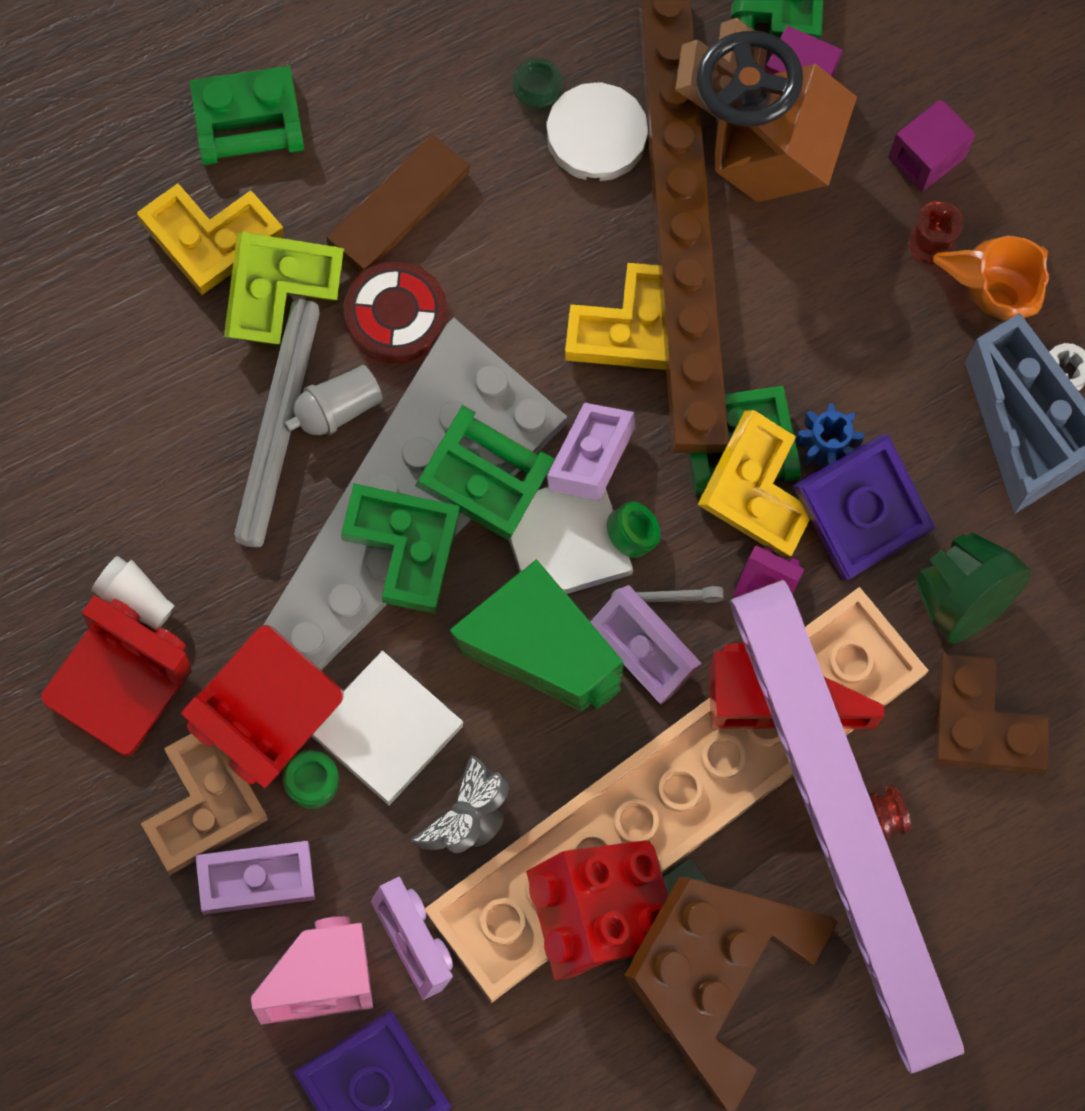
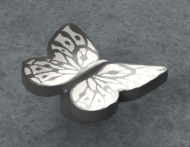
M471 756L459 789L457 803L453 804L450 811L413 837L411 842L421 849L438 850L446 847L452 853L466 851L472 845L474 847L485 845L494 838L503 824L504 814L498 807L507 798L510 788L508 780L498 772L493 773L476 756Z

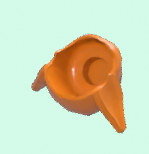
M1007 235L986 240L973 250L941 252L933 256L934 263L965 286L979 309L991 317L1007 321L1020 313L1023 318L1038 314L1042 308L1046 285L1049 279V273L1046 269L1048 250L1044 246L1040 247L1026 238Z

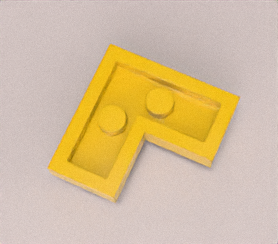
M178 183L137 212L140 224L201 295L232 274L237 233L247 232L278 238L284 236L283 226L251 190L211 219L203 213Z
M627 263L623 309L570 304L565 347L566 361L666 370L659 265Z
M755 410L744 411L698 505L765 547L773 548V551L778 555L792 557L810 519L800 500L773 483L796 436Z

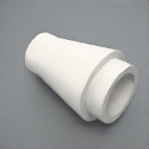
M116 556L107 565L91 589L92 592L108 604L113 599H118L127 604L140 615L139 622L147 625L155 632L159 627H162L176 607L164 597L133 560L127 563L119 556Z

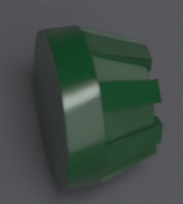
M973 532L968 536L962 534L954 539L951 544L952 548L946 553L940 550L930 559L933 566L921 570L917 577V588L932 625L952 644L967 640L994 621L1019 596L1031 576V570L1015 553Z

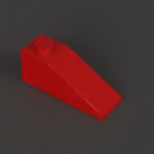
M744 643L728 644L722 647V651H714L709 664L711 729H776ZM824 677L843 729H876L885 716L884 705Z

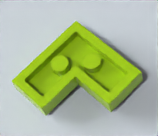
M247 232L237 233L224 337L280 345L286 294L330 301L337 300L344 248Z

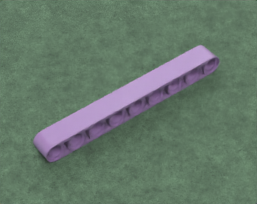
M781 580L731 599L730 605L734 619L906 1069L910 1074L964 1054V1047L796 602L787 583Z

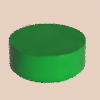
M633 501L626 502L608 516V536L616 549L622 554L631 558H639L658 545L660 541L658 521L654 514L644 505Z
M308 750L296 754L288 761L283 771V785L286 794L293 803L303 808L314 809L326 805L334 798L339 786V776L335 763L330 757L319 751Z

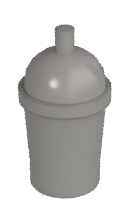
M361 365L316 386L312 384L304 388L303 393L295 401V417L284 422V425L288 432L301 427L304 432L310 435L326 434L329 436L337 432L338 427L380 404L383 401L381 390L371 371L365 365Z

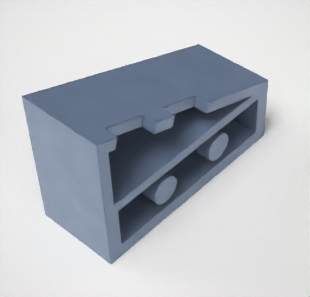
M1020 313L977 338L965 365L1013 512L1016 514L1085 470V399Z

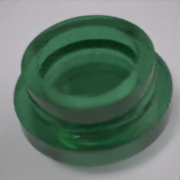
M529 59L521 64L514 73L512 82L513 92L516 98L528 107H548L555 103L562 93L563 78L561 72L547 59Z

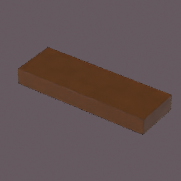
M430 134L327 236V245L344 248L343 258L366 276L469 174V164L434 135Z

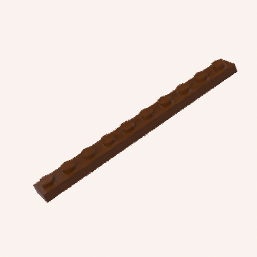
M638 0L672 453H724L729 440L700 107L675 90L682 44L694 41L691 0Z

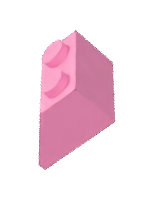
M345 916L329 917L315 921V929L302 931L251 997L252 1010L260 1024L374 1009L362 924H350L349 917Z

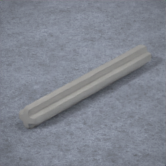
M296 299L291 303L234 533L236 542L244 546L259 548L264 544L291 431H287L284 422L295 417L294 405L301 392L320 315L319 306L312 301Z

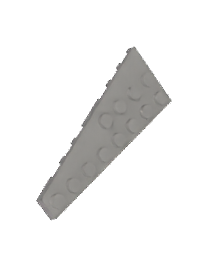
M455 318L446 324L263 624L274 627L321 670L387 605L382 603V593L393 551L347 542L341 538V531L353 484L356 483L439 501L415 485L462 404L476 412L474 418L536 454L567 424V416ZM462 436L458 443L512 476H515L521 470ZM462 513L459 515L455 536L471 520Z

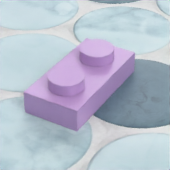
M584 403L547 475L549 491L600 501L635 429L634 412Z
M630 585L619 589L591 621V624L623 660V664L660 704L669 700L702 665L696 656Z
M308 841L196 855L200 903L203 915L315 900Z
M399 876L379 886L371 900V904L422 1000H425L441 992L453 977L450 972L453 968V963L444 943L439 938L433 940L423 921L426 919L425 908L418 894L413 889L407 890Z

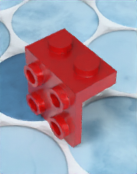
M94 595L81 612L89 629L46 686L41 697L44 705L51 711L121 756H130L135 753L192 673V668L187 654L183 651L186 645L174 634L160 627L154 633L138 623L141 618L140 615L127 604L118 599H113L108 604Z
M263 625L254 632L211 682L193 698L181 714L189 721L187 728L194 737L207 746L211 747L215 744L231 758L229 765L239 777L250 784H254L257 781L262 787L266 788L295 753L341 704L344 699V692L340 686L274 627Z
M646 840L562 851L526 871L530 884V897L536 907L544 937L545 954L550 961L555 981L573 978L606 962L634 958L668 898L656 850L653 844Z

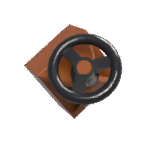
M742 31L725 36L714 43L700 61L696 84L704 105L712 114L720 119L715 149V172L757 203L829 186L857 96L817 64L802 67L794 50L786 42L772 34L760 31ZM750 47H758L772 52L782 61L786 71L776 74L765 73L759 64L754 63ZM733 51L737 69L730 83L716 94L712 83L714 68L722 57Z

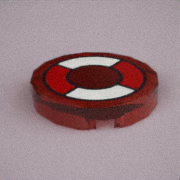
M403 261L381 262L362 271L350 284L343 303L345 327L351 340L353 339L354 343L360 347V350L370 358L389 364L411 362L422 357V353L434 346L447 324L446 295L437 279L421 266Z

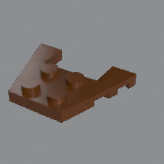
M679 877L623 976L661 1030L669 1033L684 1054L682 1059L692 1074L699 1076L711 1093L709 1098L714 1105L722 1111H735L758 1068L716 1040L720 1028L769 939L800 962L815 965L838 921L830 916L695 879Z

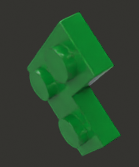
M356 483L353 484L341 531V538L343 541L393 551L382 593V603L436 614L460 515V506Z

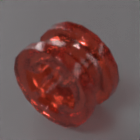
M895 786L887 787L883 796H878L875 792L868 794L886 841L892 838V833L898 831L901 835L911 832L907 807Z

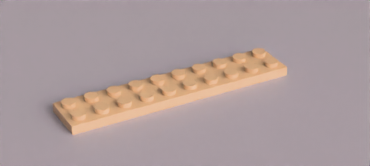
M860 587L805 627L823 676L883 704L884 707L922 679L929 671ZM710 698L427 906L425 908L427 918L491 1003L548 961L544 950V937L536 907L529 893L530 884L526 873L527 870L562 851L646 840L653 844L662 874L793 776L777 730L711 729ZM844 729L846 735H848L851 731L854 730Z

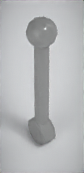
M718 586L706 587L702 590L636 592L645 603L699 600L707 603H716L724 600L723 588ZM621 588L614 590L611 594V598Z

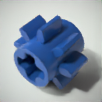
M829 403L827 411L819 416L812 411H808L804 424L809 430L799 431L795 440L797 445L807 446L804 464L809 465L815 462L825 468L854 451L851 448L860 447L864 440V433L853 432L852 423L856 414L852 412L845 415L835 411L834 404ZM832 435L838 438V440L833 438L828 442H825L821 439V437L828 439Z

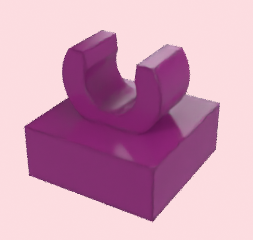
M755 546L734 590L733 596L739 597L781 580L787 583L793 595L804 572V568L799 567V561L794 558L789 562L772 554L773 548L769 546L763 549Z

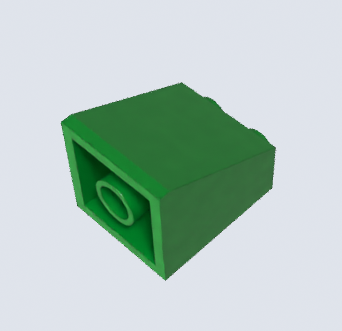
M537 559L450 629L456 648L463 656L580 712L590 704L598 710L622 689L619 684L623 677V660Z

